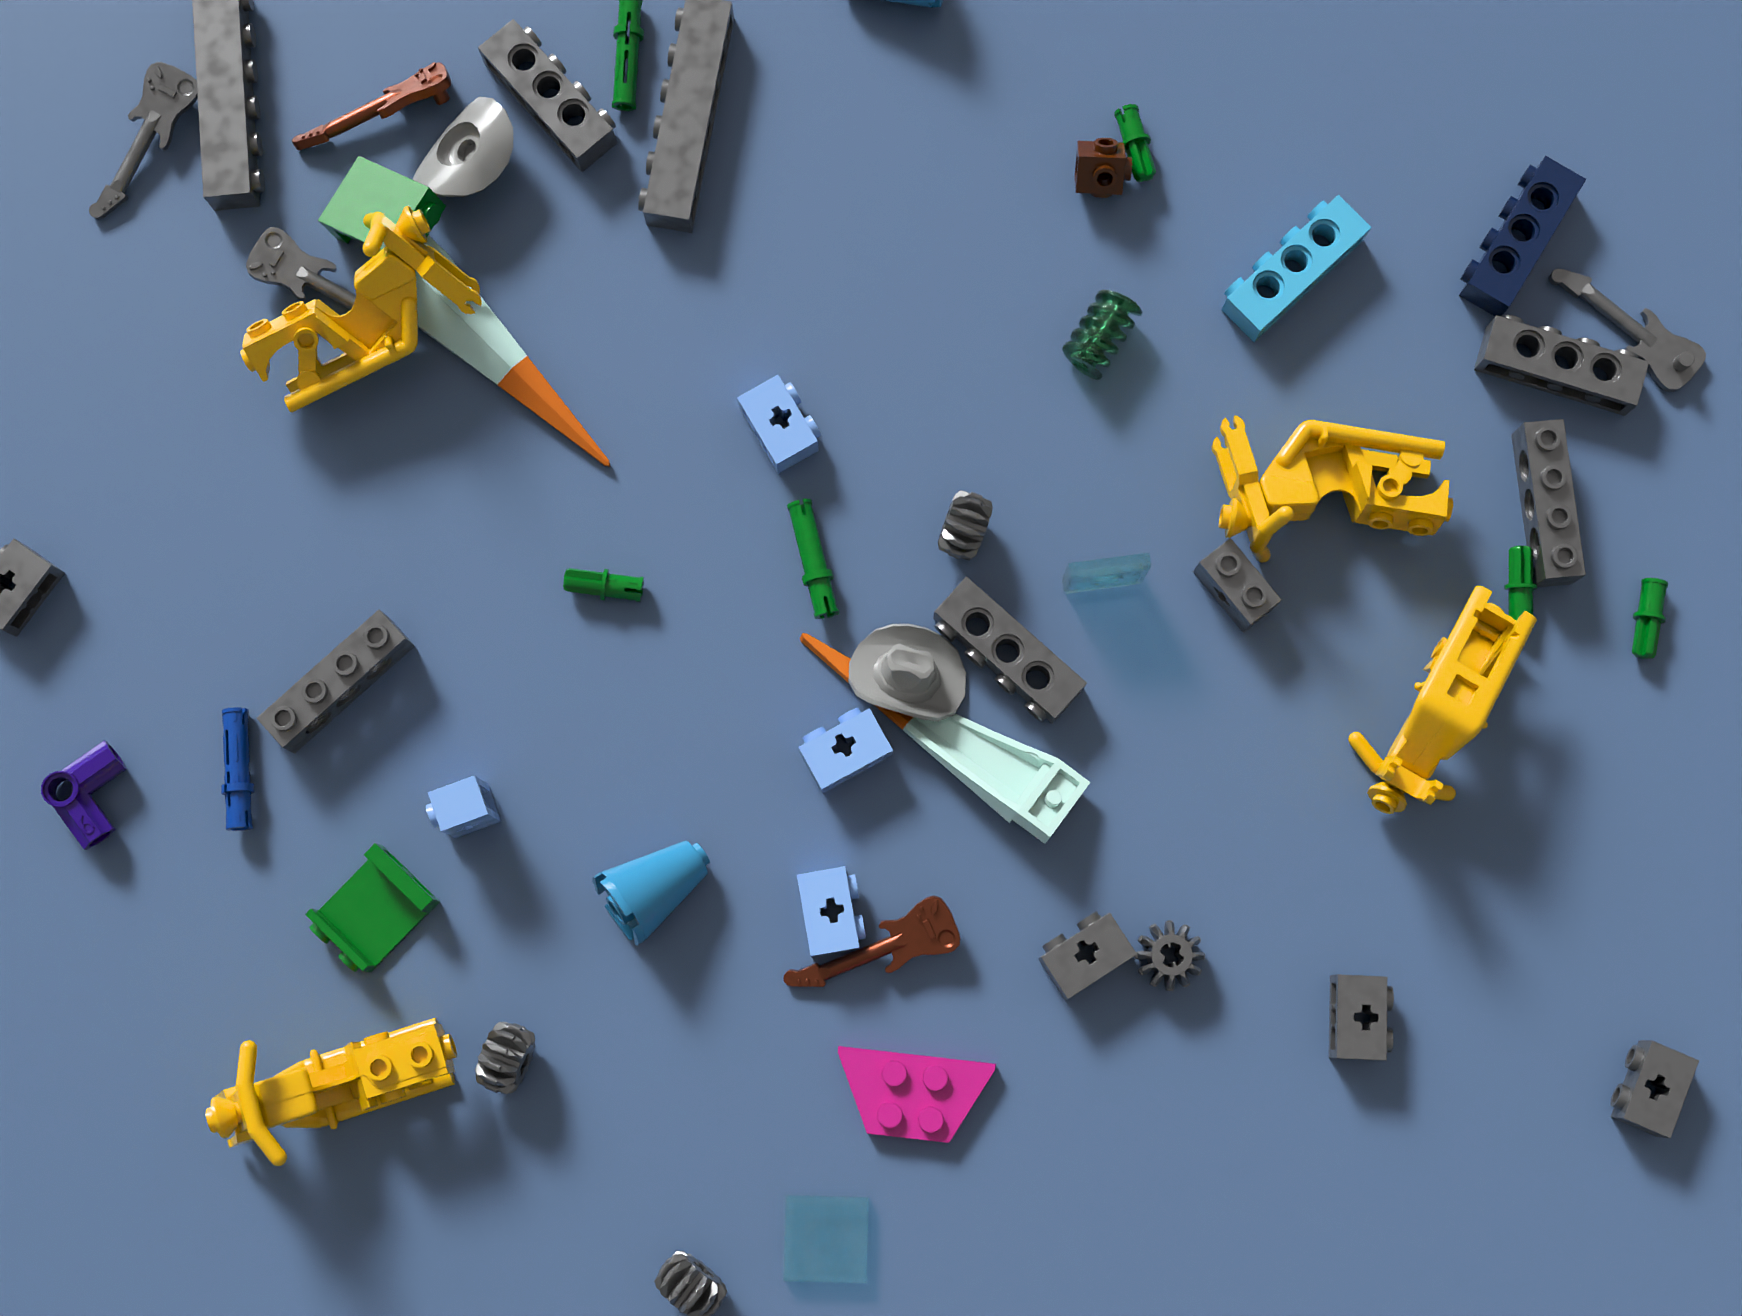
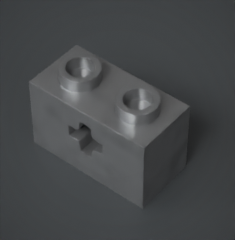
M14 538L10 544H6L0 549V629L17 637L65 572ZM11 581L16 584L13 590L8 587Z
M1231 538L1202 559L1193 571L1243 633L1273 610L1282 600Z
M1096 911L1076 924L1080 932L1069 939H1066L1062 933L1042 946L1046 954L1038 959L1065 1000L1137 955L1111 913L1100 917ZM1079 942L1083 946L1092 944L1095 951L1090 955L1092 959L1090 964L1085 959L1077 961L1074 955L1080 951L1077 945Z
M1330 975L1329 1058L1387 1061V1052H1392L1393 1030L1391 1027H1387V1011L1392 1010L1394 1003L1393 987L1387 986L1388 977ZM1363 1011V1013L1369 1014L1370 1021L1362 1025L1361 1022L1354 1020L1355 1013Z
M1639 1040L1638 1044L1633 1045L1627 1054L1625 1067L1628 1068L1624 1082L1623 1084H1618L1612 1094L1611 1106L1614 1109L1611 1117L1656 1137L1671 1138L1699 1060L1655 1041ZM1647 1080H1651V1085L1656 1087L1654 1094H1651V1090L1645 1087Z

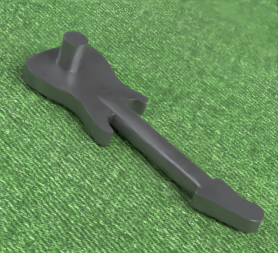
M155 62L149 66L144 78L142 98L139 104L128 114V119L132 122H135L137 119H144V122L111 185H105L97 202L89 207V213L92 217L103 219L128 199L125 192L156 133L160 135L159 147L164 151L169 148L175 123L198 100L197 80L191 75L163 62Z
M271 227L267 229L250 252L246 268L253 279L266 284L283 286L291 290L300 301L306 300L303 289L307 285L346 308L352 309L356 295L320 275L322 271L336 272V265L326 259L306 254L280 228Z
M1555 269L1550 274L1549 281L1555 286L1560 285L1574 298L1580 296L1638 343L1637 346L1632 347L1629 345L1624 350L1632 351L1638 355L1639 359L1649 361V373L1658 386L1666 392L1679 390L1691 380L1706 359V352L1703 347L1687 338L1672 334L1665 329L1651 310L1645 308L1640 313L1646 324L1643 327L1590 284L1592 281L1591 277L1564 269Z

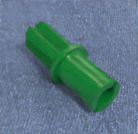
M1135 104L1122 106L1125 114H1122L1121 109L1118 108L1114 112V116L1117 119L1125 152L1128 157H1132L1133 177L1137 182L1149 181L1156 174L1149 148L1151 138L1148 134H1145L1138 106Z
M1514 546L1509 549V584L1504 585V589L1508 590V615L1515 620L1524 611L1533 615V590L1537 589V584H1533V549L1529 546Z
M568 568L564 574L563 587L567 592L600 596V600H605L606 597L635 600L636 602H641L644 577L610 574L609 569H604L602 573Z
M1645 578L1641 580L1642 586L1638 611L1633 613L1636 626L1632 654L1642 659H1653L1657 652L1661 624L1666 622L1663 610L1668 582L1658 578Z

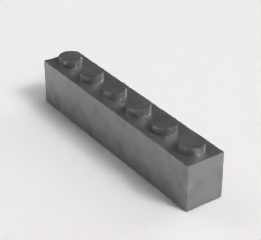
M192 0L203 197L214 211L259 207L260 193L265 191V180L262 170L258 169L257 156H262L263 146L259 132H256L255 120L260 119L261 112L258 98L253 93V83H258L257 65L255 60L251 59V47L256 46V35L253 24L249 23V11L254 10V0Z
M685 0L684 8L678 7L675 31H679L677 44H670L667 61L668 67H672L670 79L663 80L660 93V102L665 103L662 116L656 115L653 127V138L657 139L655 152L649 151L646 161V175H650L648 188L641 189L638 210L643 212L647 226L688 233L693 231L734 23L731 1Z

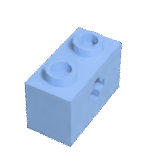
M776 375L737 397L739 409L778 474L819 451L817 438L821 436V433L812 417L809 415L804 418L797 405L802 402L791 382L784 385L779 375ZM780 416L783 421L788 420V427L783 429L780 424L775 425V418Z
M859 707L852 709L838 718L840 724L828 731H825L824 727H820L802 738L804 744L798 747L822 793L893 755V749L870 708L863 712L860 711ZM843 738L845 743L854 742L851 746L850 756L845 757L842 752L834 754L833 751L837 749V740Z
M475 775L427 792L431 803L426 805V811L433 828L439 827L441 832L454 838L501 822L489 784Z
M845 866L798 874L797 880L811 957L860 949L858 940L866 939L862 915L854 916L851 900L859 898L855 874L847 876ZM835 900L837 907H844V912L838 914V922L830 923L828 916H821V910L827 909V901Z

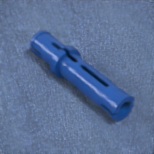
M241 707L222 710L225 784L221 785V794L225 795L227 831L253 829L251 794L255 792V788L250 779L249 709H242Z

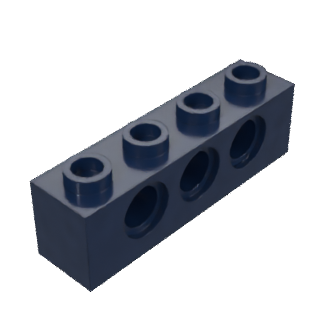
M1547 156L1543 158L1537 167L1530 164L1517 184L1523 188L1519 197L1516 199L1510 196L1499 214V217L1504 219L1499 230L1491 228L1479 248L1485 251L1479 262L1472 259L1461 276L1460 280L1466 284L1459 296L1493 316H1502L1511 306L1585 183L1586 178ZM1531 198L1540 200L1544 204L1545 210L1536 208L1532 204ZM1511 230L1521 231L1525 235L1526 241L1517 240ZM1498 261L1504 264L1507 273L1496 271L1492 262Z

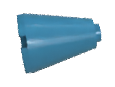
M685 840L602 871L593 877L592 882L598 895L604 891L606 892L608 904L605 905V908L624 935L630 941L634 939L635 945L638 946L660 926L708 874L706 865L710 863V860L698 843L691 845Z

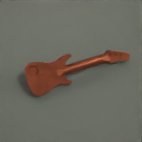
M433 62L431 65L419 69L417 73L407 80L385 88L383 96L325 125H320L304 134L295 136L292 139V143L296 150H302L328 142L330 138L336 137L380 115L381 119L387 118L405 106L433 96L437 105L444 104L450 99L446 90L451 85L449 73L442 63Z
M929 896L917 903L905 916L897 920H883L880 922L879 928L888 930L891 936L822 965L815 963L798 971L790 969L785 973L783 979L788 986L824 987L826 980L891 953L893 960L891 964L886 966L885 972L892 973L913 957L944 954L954 951L960 945V933L952 912L945 901L938 896Z

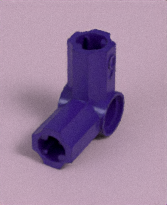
M105 740L61 771L50 773L41 785L43 799L53 806L84 850L98 845L116 830L91 796L95 791L127 770L121 757ZM69 780L73 785V792L68 799L60 801L56 795L57 787L61 782Z

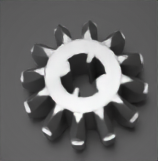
M961 490L955 494L939 535V550L957 559L970 560L975 557L989 524L993 509L992 502L974 492L969 493Z
M1168 920L1164 925V935L1161 929L1156 924H1153L1149 927L1154 941L1143 935L1138 938V942L1147 947L1148 950L1137 951V955L1134 958L1138 960L1147 959L1148 964L1138 969L1140 975L1147 974L1151 970L1155 972L1150 979L1149 984L1156 987L1164 976L1166 991H1173L1175 976L1182 987H1187L1190 985V980L1185 971L1195 976L1201 974L1202 970L1191 962L1192 960L1205 959V953L1192 952L1191 947L1198 945L1201 939L1199 936L1193 937L1188 941L1185 939L1190 929L1188 925H1182L1175 935L1174 922ZM1172 945L1176 948L1174 955L1179 960L1177 964L1172 962L1166 966L1163 963L1165 956L1160 951L1162 947L1168 949Z
M497 1023L493 1030L488 1033L487 1040L483 1044L482 1051L478 1056V1064L475 1068L477 1083L496 1093L512 1094L516 1091L518 1085L522 1083L524 1075L528 1071L530 1061L533 1058L532 1054L536 1047L534 1033L516 1023Z
M676 1251L671 1258H668L661 1266L659 1274L654 1280L656 1288L660 1290V1294L671 1305H674L681 1313L683 1312L687 1316L714 1315L722 1305V1300L727 1293L725 1284L721 1282V1278L711 1268H708L701 1260H697L694 1256L684 1251Z

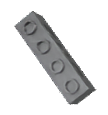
M512 19L478 47L483 62L579 170L583 172L617 144L613 131L616 125L604 109L595 110L589 103L591 100L589 93L578 81L572 84L564 75L567 71L560 60L554 54L547 56L539 48L542 43L533 30L528 26L522 29ZM524 62L535 63L529 70H518V67ZM549 89L560 90L555 97H542L543 93ZM574 116L584 117L583 122L579 125L570 126L567 124L568 120Z
M1496 315L1485 329L1474 370L1625 416L1638 405L1649 361L1639 359L1636 353L1629 350L1619 349L1613 351L1600 347L1597 341L1589 338L1573 339L1563 336L1560 330L1553 327L1542 326L1537 328L1524 324V321L1517 316ZM1516 344L1527 346L1531 351V357L1522 356L1518 352ZM1555 355L1564 357L1568 361L1569 369L1559 367L1555 362ZM1593 367L1601 368L1606 373L1607 381L1598 379L1594 375Z
M1564 419L1524 422L1511 434L1526 546L1533 549V584H1537V587L1570 585L1584 577L1586 573Z
M967 576L934 611L933 619L938 622L934 626L936 630L948 641L953 642L957 639L967 648L964 654L979 668L982 669L985 665L997 675L994 679L995 682L1008 694L1013 695L1016 691L1025 699L1027 703L1024 707L1040 722H1043L1046 718L1053 724L1087 684L1085 680ZM972 618H980L986 622L988 631L981 636H975L967 631L965 624ZM1009 644L1016 649L1018 658L1013 662H1003L997 657L996 649L1000 645ZM1031 671H1040L1047 677L1048 685L1043 689H1033L1028 685L1026 675Z
M378 609L256 719L282 748L296 753L414 648L415 645L386 614Z

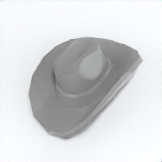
M478 97L467 105L430 149L416 170L413 180L428 186L440 197H466L483 191L501 175L509 163L513 150V126L506 110L493 98Z
M890 624L875 629L858 644L849 662L848 682L855 695L870 704L922 720L939 722L955 715L965 697L966 671L958 650L944 636L928 628L913 624Z

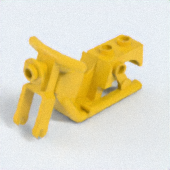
M409 205L404 207L396 224L389 220L382 212L368 213L364 216L363 223L370 231L362 249L366 256L372 258L354 274L356 298L349 312L339 315L319 299H314L306 304L303 301H299L285 308L282 311V316L270 322L268 319L259 320L246 329L247 333L244 335L242 344L243 350L240 351V354L247 368L251 372L257 371L263 382L267 381L269 377L270 358L277 350L294 341V345L298 349L299 374L297 377L286 382L290 394L284 396L285 404L291 413L410 355L416 349L418 344L416 271L423 279L454 302L465 314L475 313V310L466 301H473L481 306L480 286L477 280L469 277L433 247L424 245L427 242L425 234L430 232L431 229L420 209L413 212ZM384 242L385 245H386V247H384V248L379 252V250H380V248H381V245H382V243ZM318 334L327 340L334 349L339 348L344 353L322 364L317 356Z
M1236 415L1233 417L1235 429L1230 428V423L1226 417L1220 425V432L1224 436L1227 448L1221 447L1218 437L1214 439L1211 446L1212 452L1216 456L1228 496L1231 498L1229 505L1223 504L1221 507L1218 527L1225 529L1226 538H1231L1246 530L1250 541V549L1256 560L1261 563L1267 562L1270 559L1271 553L1267 545L1273 534L1289 521L1309 519L1321 498L1333 491H1342L1352 523L1355 521V523L1369 525L1375 529H1396L1408 531L1416 536H1433L1444 521L1448 522L1452 515L1453 498L1448 497L1449 480H1444L1437 491L1424 496L1400 495L1403 487L1409 483L1412 476L1425 479L1429 477L1431 461L1424 460V457L1440 460L1444 454L1445 441L1317 420H1306L1295 429L1260 480L1245 432V423L1240 417ZM1361 447L1399 453V456L1394 454L1361 449ZM1372 470L1387 472V475L1383 476L1376 486Z
M1475 586L1448 639L1445 637L1441 638L1431 654L1433 659L1423 668L1424 671L1429 673L1426 681L1414 684L1415 690L1420 693L1409 717L1388 751L1387 757L1382 760L1360 732H1353L1349 735L1348 742L1371 772L1385 780V782L1382 781L1370 786L1367 792L1372 800V805L1377 810L1386 814L1404 811L1407 806L1404 793L1429 805L1435 800L1451 801L1455 798L1456 791L1452 786L1444 785L1436 779L1434 781L1428 779L1433 775L1440 760L1451 758L1474 739L1482 729L1488 727L1487 718L1537 622L1535 616L1524 611L1515 620L1505 614L1499 606L1487 603L1492 594L1491 590L1483 586Z
M435 1017L389 1033L386 1031L363 1039L364 1041L350 1042L342 1048L319 1054L317 1050L313 1049L310 1051L311 1058L299 1061L271 1078L254 1083L257 1045L255 1042L248 1040L240 1046L236 1086L222 1090L211 1099V1107L206 1109V1120L211 1132H218L223 1139L229 1138L235 1132V1135L227 1140L229 1148L255 1141L274 1166H282L287 1160V1154L268 1129L279 1125L285 1128H321L329 1125L334 1130L338 1127L340 1121L455 1085L453 1075L455 1069L452 1060L457 1058L455 1042L450 1033L445 1035L442 1024H439Z

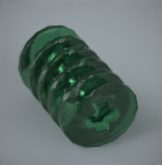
M1100 290L1095 296L1096 302L1088 306V315L1081 317L1079 321L1080 328L1072 331L1070 336L1072 341L1065 342L1062 348L1065 357L1076 369L1095 380L1102 378V374L1096 368V365L1109 367L1111 364L1104 353L1108 352L1117 355L1119 351L1112 340L1125 342L1127 339V335L1120 329L1121 326L1128 329L1134 328L1135 322L1128 315L1141 316L1143 313L1136 302L1111 290Z

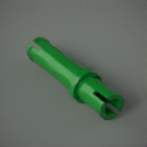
M619 0L618 25L614 26L613 37L617 41L612 108L619 111L636 110L639 43L644 39V30L641 28V6L643 0ZM628 21H631L629 44L627 45ZM626 59H628L627 83H624Z
M803 499V504L801 505L800 501L796 500L789 503L787 509L790 513L805 573L802 576L803 585L809 589L815 619H824V614H826L827 618H830L840 613L831 580L834 578L832 569L827 568L812 508V500Z

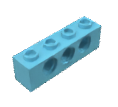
M1337 195L1329 204L1324 200L1321 201L1309 213L1307 218L1310 221L1301 230L1297 226L1293 227L1281 239L1279 243L1282 247L1274 255L1269 251L1266 252L1253 265L1252 269L1255 272L1246 281L1240 277L1225 291L1224 294L1227 296V299L1221 310L1253 342L1260 338L1359 246L1372 227L1340 195ZM1322 235L1327 238L1330 245L1319 246L1314 242L1312 236ZM1294 260L1298 262L1302 271H1290L1285 266V261ZM1268 286L1273 290L1275 297H1262L1256 287Z

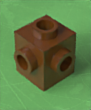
M1098 138L1095 141H1077L1074 174L1075 192L1090 193L1098 198L1122 195L1124 181H1130L1132 174V157H1126L1124 143L1117 142L1112 138Z

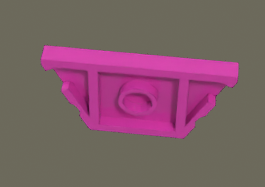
M838 1046V1055L867 1134L949 1143L994 1073L996 1066L994 1063Z

